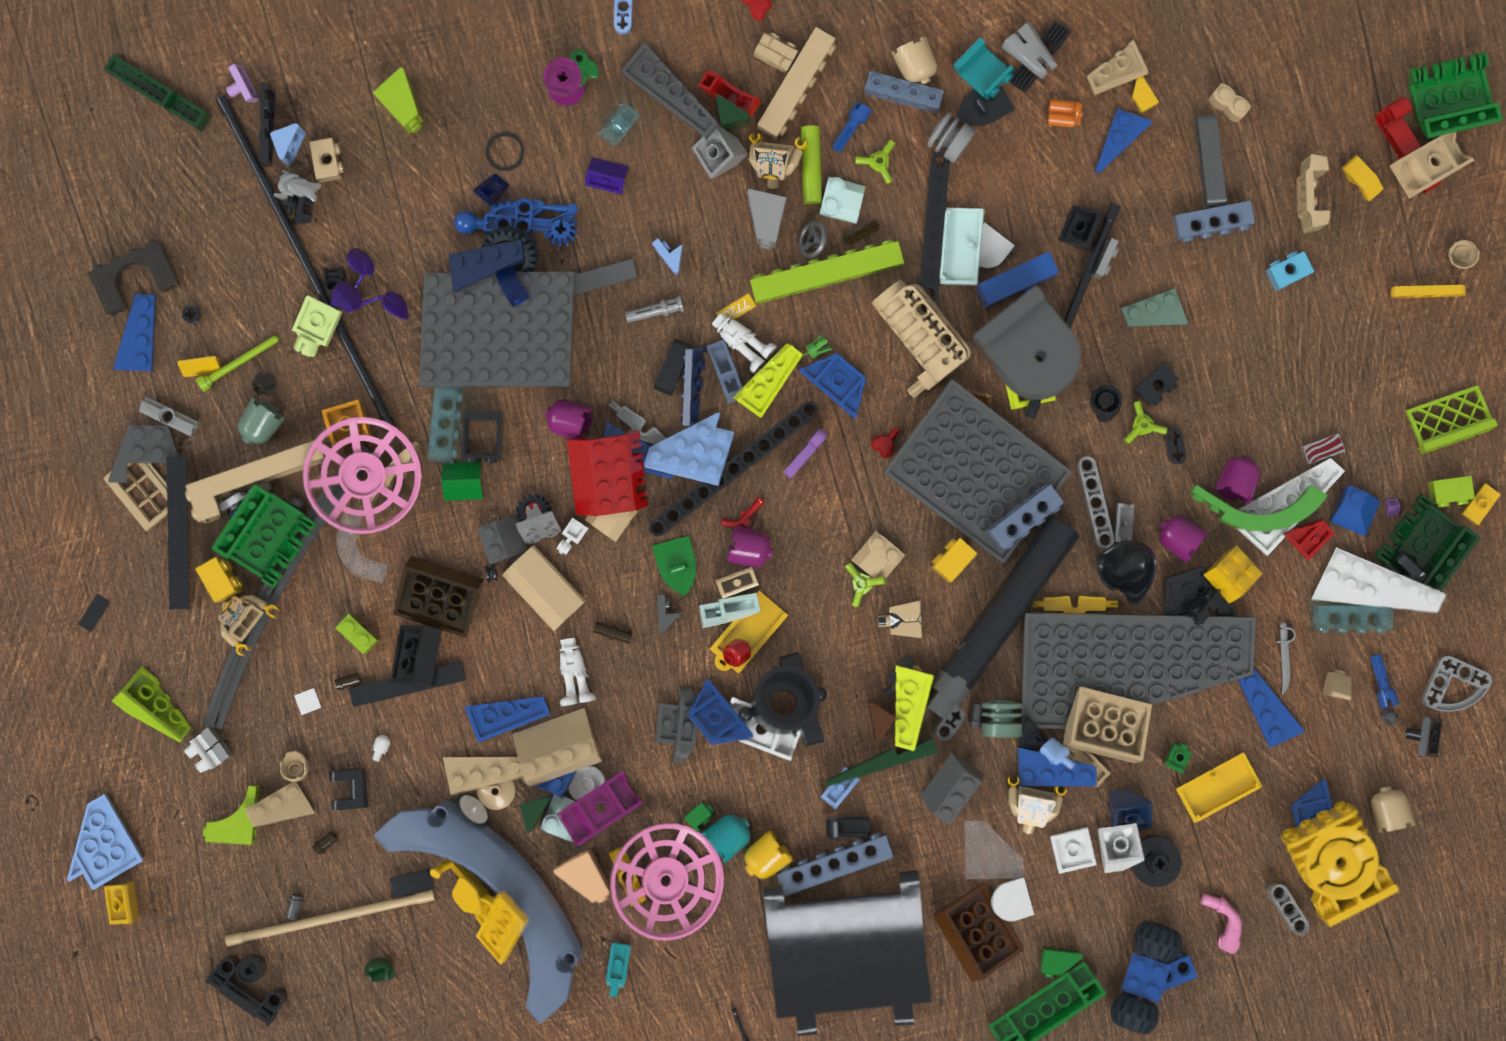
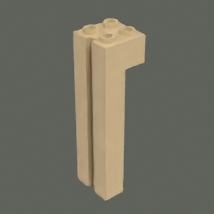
M314 441L185 485L187 489L185 491L186 498L189 502L191 501L193 509H191L193 518L201 523H210L229 516L227 510L222 511L219 506L220 503L224 502V497L250 489L254 484L267 483L304 470L308 451ZM316 449L310 467L323 463L326 455Z

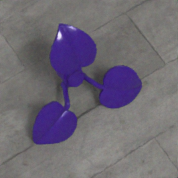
M352 248L347 254V262L354 271L361 273L353 288L346 282H338L332 292L331 305L340 306L346 312L358 310L363 305L383 300L382 306L387 312L400 319L408 320L407 305L404 299L396 292L387 291L385 296L380 295L362 302L361 293L355 290L365 274L372 276L375 268L371 258L366 253L357 248Z

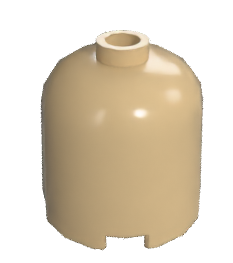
M926 36L921 37L920 41L916 43L911 41L897 48V51H892L898 68L906 81L924 85L931 81L930 77L937 71V63Z
M1391 786L1380 788V793L1375 794L1371 798V810L1377 833H1382L1381 829L1383 828L1387 832L1407 828L1406 823H1409L1410 826L1416 825L1408 798L1403 791L1399 789L1392 790Z

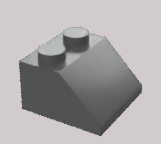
M516 516L477 528L491 565L523 554L528 550L517 530L516 523L518 521Z

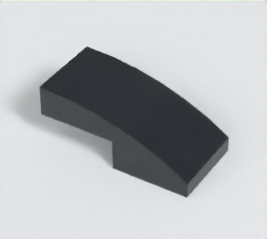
M429 868L389 879L394 898L434 887Z

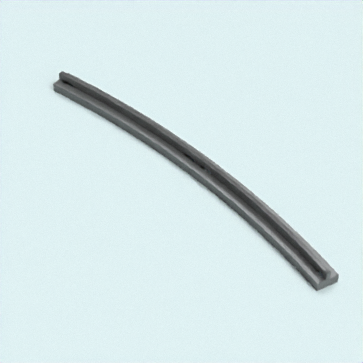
M364 443L360 444L361 452L373 454V451ZM359 470V471L357 472V474H356L357 479L361 476V474H362L365 470ZM340 483L328 485L332 495L339 501L345 493ZM323 490L316 502L329 516L335 506L327 498ZM311 507L306 515L314 520L317 526L313 531L305 527L311 532L309 537L303 535L300 531L297 533L296 536L303 540L305 544L301 547L294 543L301 550L292 563L285 560L290 565L288 569L281 567L278 563L275 566V569L283 574L281 579L274 576L279 580L276 589L274 590V588L264 583L257 596L267 602L266 605L276 606L302 558L326 523L313 507ZM263 610V615L242 642L239 641L241 644L250 646L251 651L246 650L244 647L242 652L246 656H241L237 654L235 646L232 648L204 720L205 725L221 730L224 729L244 672L270 618L265 610Z

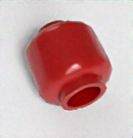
M734 639L723 648L724 661L733 667L741 666L751 657V647L745 640Z

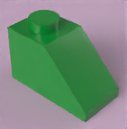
M1042 947L1039 970L1041 973H1044L1045 977L1055 978L1056 975H1062L1081 960L1083 954L1080 951Z

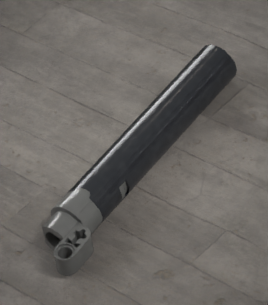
M1049 516L963 637L958 647L953 651L934 678L931 686L934 689L929 695L926 707L939 715L932 727L934 735L939 739L949 740L965 718L964 711L959 706L1079 539V533L1057 517ZM952 712H955L957 714L956 717H953L951 715ZM946 726V732L940 735V728Z

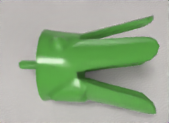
M822 333L811 344L805 346L808 352L803 356L809 354L813 359L817 355L833 349L830 346L821 348L828 342L825 337L820 338L823 335Z

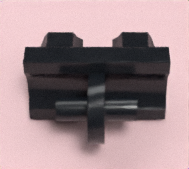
M289 196L288 202H282V206L287 208V215H292L294 209L293 225L311 223L312 213L304 212L303 205L313 206L314 202L307 197L297 196L296 203H294L295 196Z

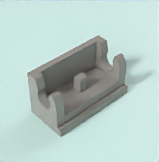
M1115 504L1114 542L1132 541L1135 505Z

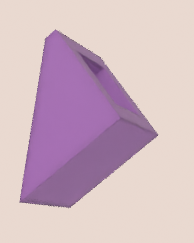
M1398 498L1386 499L1387 517L1399 516L1401 506Z

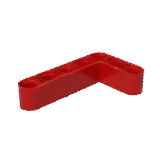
M1404 96L1395 100L1374 116L1377 125L1399 159L1421 147L1403 119L1405 115L1412 111L1411 104ZM1442 180L1423 190L1422 193L1426 194L1442 184Z

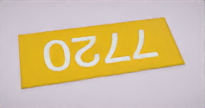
M748 293L717 312V315L719 316L720 313H723L727 318L730 316L735 320L756 307V304Z

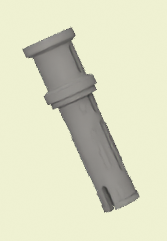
M678 295L677 298L667 301L663 299L659 304L625 311L629 324L662 314L663 316H669L670 313L684 312L681 296Z

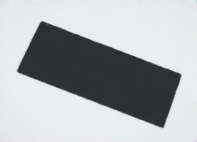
M97 594L78 625L92 632L110 602Z

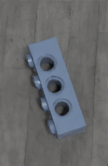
M870 71L864 95L937 114L944 90Z
M1251 201L1179 214L1172 218L1176 241L1182 240L1183 243L1193 241L1194 237L1201 236V239L1212 237L1214 233H1220V235L1230 234L1231 230L1238 229L1239 232L1246 231L1255 224ZM1234 215L1236 223H1231L1228 216ZM1210 218L1217 220V227L1211 226ZM1191 222H1196L1199 225L1198 231L1191 228Z
M1045 483L988 527L986 531L998 548L1007 550L1015 545L1016 539L1028 535L1034 525H1041L1046 520L1045 517L1047 515L1058 512L1061 509L1060 505L1064 502L1052 485ZM1040 501L1044 502V509L1042 511H1039L1037 508ZM1024 513L1029 514V520L1026 523L1022 521ZM1012 524L1014 532L1009 535L1007 527Z

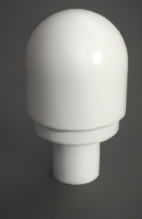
M379 735L375 739L372 749L375 751L372 757L373 760L379 762L382 754L388 751L390 746L388 736Z

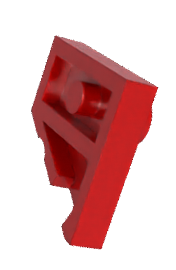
M1322 519L1283 533L1284 537L1306 560H1310L1335 534Z

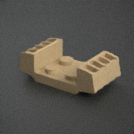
M1314 154L1308 156V158L1302 161L1300 176L1296 179L1297 217L1302 221L1304 234L1319 231L1329 224L1330 210L1315 211L1317 197L1314 196V189L1317 185L1316 178L1329 170L1326 156Z

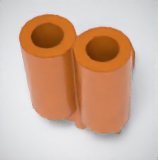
M1049 99L1047 125L1061 127L1081 126V117H1083L1082 103L1079 101Z

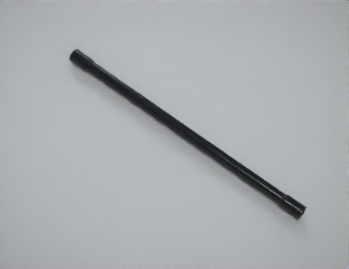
M1110 203L1104 222L1063 320L1069 329L1073 324L1112 225L1115 223L1121 206L1118 204ZM1030 399L1024 415L1035 419L1041 405V400Z

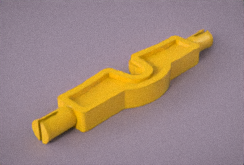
M1070 596L1044 597L1043 600H1035L1033 604L1038 605H1031V608H1043V611H1062L1064 613H1085L1086 611H1105L1106 608H1118V605H1111L1117 604L1118 600H1106L1105 597L1079 596L1078 605L1076 608H1073Z

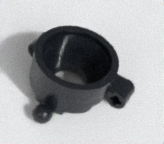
M798 652L780 656V666H773V669L761 677L752 694L751 708L742 707L738 713L739 718L744 722H748L754 717L761 727L773 734H792L793 737H796L797 732L800 731L805 747L824 742V735L816 713L819 703L826 699L827 691L823 687H817L813 678L803 670ZM779 691L789 692L796 700L795 711L788 716L776 714L771 707V698Z

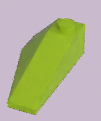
M141 667L113 698L112 702L127 714L181 742L190 731V725L179 709H175L170 702L171 698L163 692L159 686L160 682L158 679Z

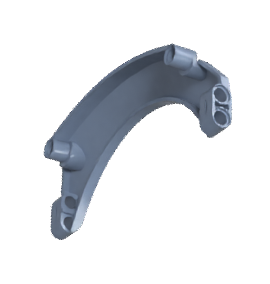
M450 800L442 801L433 810L430 808L402 810L373 835L388 852L404 850L421 851L448 858L474 872L497 894L504 891L510 896L529 919L522 931L530 967V985L526 1009L541 1024L565 1003L570 996L574 975L572 968L581 960L584 951L566 915L548 887L529 863L501 836L487 825L483 828H476L467 824L459 816L455 803Z

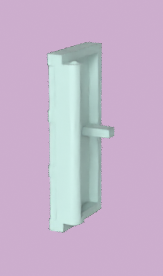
M946 208L939 276L940 284L978 286L984 209Z

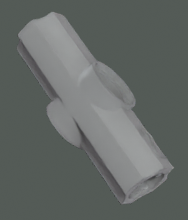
M146 397L140 405L139 412L192 437L198 429V421L149 397ZM172 412L173 418L167 422L166 414Z

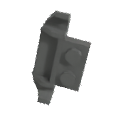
M678 685L679 701H677V705L658 703L655 742L673 743L675 749L671 762L681 763L690 755L694 745H696L697 727L688 717V713L692 705H694L696 698L688 686Z

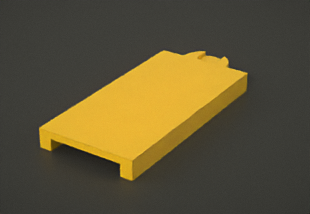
M757 592L760 612L733 621L710 648L717 655L715 657V665L719 670L727 671L732 668L739 674L788 616L762 592ZM734 639L747 641L751 647L750 659L739 667H733L727 663L724 666L720 663V660L724 661L723 648Z

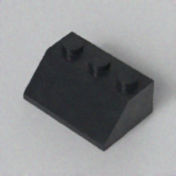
M426 625L400 626L390 682L418 687H432L442 630Z

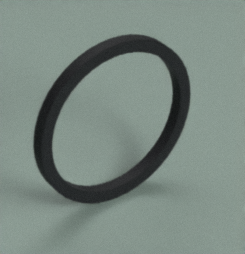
M499 133L489 140L486 146V157L495 169L510 171L518 167L522 162L524 147L520 139L515 135ZM501 136L514 138L521 147L520 159L515 165L508 168L496 166L489 157L491 143Z

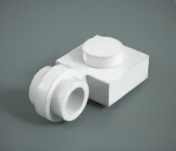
M572 518L562 532V535L567 537V540L562 539L556 548L559 550L558 553L566 555L572 547L569 543L573 541L578 545L588 528Z

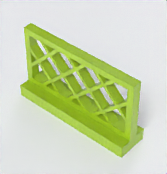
M1478 385L1405 411L1420 446L1418 449L1421 455L1491 431L1498 426L1495 418L1492 419ZM1475 391L1478 398L1475 404L1465 400L1468 393ZM1451 399L1461 402L1458 410L1447 406ZM1463 403L1474 407L1470 416L1460 412ZM1437 405L1443 408L1440 416L1430 413L1432 406ZM1476 409L1483 411L1486 419L1478 420L1474 418L1473 415ZM1445 410L1455 413L1452 422L1442 418ZM1418 411L1425 414L1422 423L1414 420L1412 413ZM1458 415L1468 419L1466 426L1462 427L1455 424ZM1427 416L1438 420L1435 428L1424 424ZM1440 421L1450 425L1448 432L1443 433L1437 430ZM1422 428L1432 432L1429 439H1422L1420 434Z

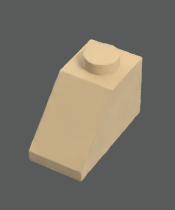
M1337 669L1334 672H1328L1322 694L1351 701V677L1346 676V672Z

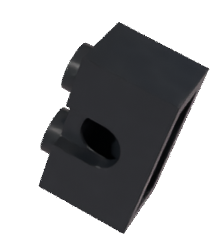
M1162 363L1138 384L1133 391L1147 407L1152 404L1156 406L1163 400L1162 395L1166 391L1170 393L1177 387L1176 382L1179 378L1165 363ZM1154 381L1159 382L1162 385V389L1160 391H1156L1154 389Z

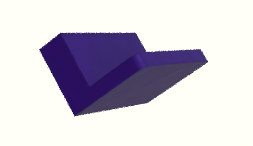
M592 158L587 169L585 186L622 195L629 167Z

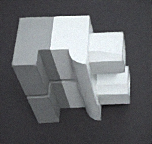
M212 727L204 729L202 733L190 741L191 744L184 750L190 759L197 754L200 755L202 760L195 764L200 773L216 768L233 756V753L224 741L220 742L222 740Z

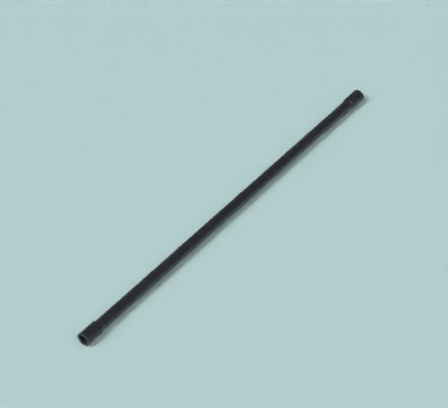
M222 95L218 97L216 102L222 114L226 117L319 300L334 307L328 300L325 288L279 199L274 197L275 192L242 130L227 96ZM339 319L335 331L381 420L397 428L342 321Z

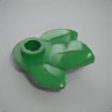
M580 49L574 50L570 54L569 59L575 61L582 73L581 86H583L588 77L598 78V68L595 62L588 59L585 51ZM576 56H581L582 61H576Z

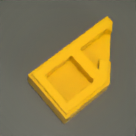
M1144 77L1137 78L1132 99L1140 112L1143 113L1158 104L1159 101Z

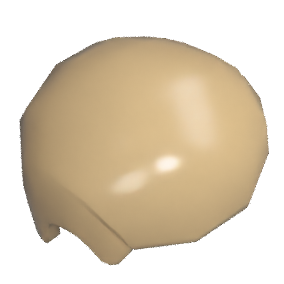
M1460 240L1450 247L1448 258L1453 266L1460 269H1468L1478 262L1480 251L1473 242Z
M287 752L285 758L280 761V773L284 779L290 782L304 779L309 772V762L300 752Z

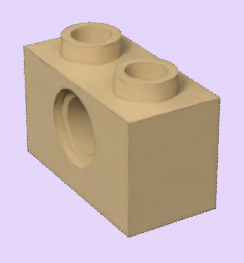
M333 138L311 141L310 148L316 180L321 183L342 179L341 173H344L342 161H339L338 154H341L339 143H336ZM326 156H332V161L329 164H324L323 162Z

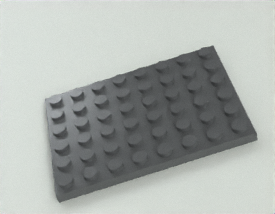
M496 272L493 276L483 278L472 286L462 288L457 293L453 292L451 273H424L419 387H571L575 272Z
M950 379L882 471L891 480L1002 564L1006 562L1023 538L1019 537L1016 539L1015 545L1007 550L1000 549L989 536L986 529L1045 483L1051 484L1057 492L1072 472L953 379ZM1040 501L1037 505L1039 511L1044 509L1043 501ZM1024 513L1022 516V521L1026 523L1029 520L1028 513ZM1012 524L1007 527L1009 535L1014 532Z

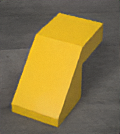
M1357 155L1342 167L1348 181L1359 187L1365 200L1370 202L1383 190L1377 175Z

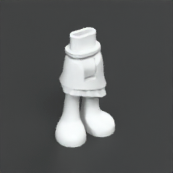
M720 313L712 323L729 347H732L733 350L737 349L750 361V371L753 374L766 361L750 350L745 343L747 342L754 347L766 360L771 357L777 348L773 343L763 344L755 338L756 333H752V330L733 320L730 316L727 318L723 313Z
M576 639L560 640L562 649H559L562 652L560 653V670L566 684V697L561 699L560 705L568 706L595 701V694L591 693L587 687L585 677L589 676L585 672L587 669L579 650L580 647L576 645ZM574 676H576L578 682L579 701L575 690Z

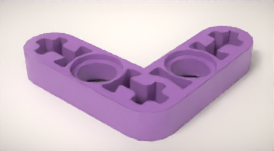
M820 429L783 473L791 479L825 441L828 434Z

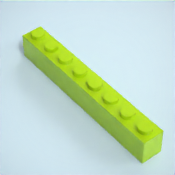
M891 239L882 242L881 246L875 247V244L865 246L862 251L857 252L856 249L846 251V255L838 257V254L827 256V260L824 261L815 259L809 261V264L805 266L796 264L790 266V269L786 271L777 269L771 271L772 274L764 276V273L755 275L750 280L755 303L760 304L901 267L904 265V260L899 242H894Z

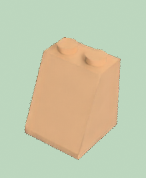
M591 848L557 865L553 870L558 877L592 903L595 901L601 903L610 896V884Z

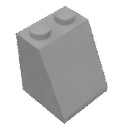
M748 189V203L756 242L762 249L771 250V248H776L786 205V197Z

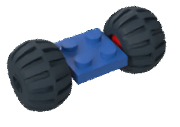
M1143 921L1135 930L1133 940L1135 949L1149 957L1133 952L1121 989L1129 993L1119 994L1114 999L1110 1011L1113 1023L1129 1031L1144 1035L1151 1033L1158 1024L1159 1010L1157 1005L1151 1001L1160 1002L1171 965L1158 960L1171 962L1179 955L1182 949V937L1177 930L1152 921Z

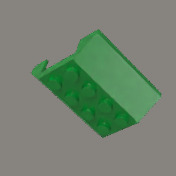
M1486 52L1469 55L1468 69H1465L1464 57L1433 63L1431 66V77H1428L1426 65L1420 66V68L1409 69L1408 88L1417 125L1427 139L1503 121L1499 102L1493 103L1485 68L1489 66V60Z
M254 484L211 549L227 559L234 560L262 578L261 581L275 588L279 580L274 576L279 579L283 576L280 571L275 569V566L278 563L281 567L288 569L290 565L285 560L292 563L301 550L294 543L301 547L305 544L303 540L296 536L297 533L300 531L303 535L309 537L311 532L305 527L313 531L317 523L274 493Z

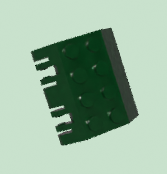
M1419 494L1415 500L1416 503L1413 502L1411 505L1412 509L1416 512L1415 516L1406 512L1404 515L1406 519L1402 518L1392 531L1394 534L1388 536L1393 546L1391 547L1383 543L1382 549H1379L1374 556L1387 569L1404 576L1408 571L1395 558L1401 550H1404L1428 573L1429 576L1421 584L1441 592L1481 536L1466 525L1460 526L1434 507L1432 500L1423 494Z

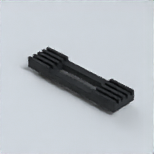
M1054 21L1046 31L1042 41L1045 46L1048 42L1054 44L1049 50L1052 56L1071 34V31L1057 23V21ZM1022 65L1013 75L1010 84L1026 93L1038 76L1032 72L1030 73L1027 70L1028 68Z

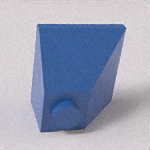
M1345 486L1330 522L1366 536L1380 501L1365 491L1353 486Z

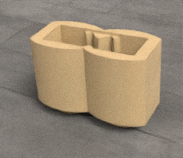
M1222 83L1208 98L1213 107L1223 111L1228 119L1237 123L1251 108L1246 99L1237 96L1231 87Z

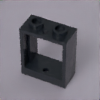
M463 412L462 458L467 459L466 462L478 463V459L486 460V463H497V460H502L503 413ZM470 421L497 422L496 454H469Z

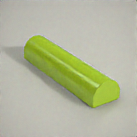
M814 125L801 127V146L804 144L805 139L808 142L807 148L801 150L803 152V204H822L820 127Z

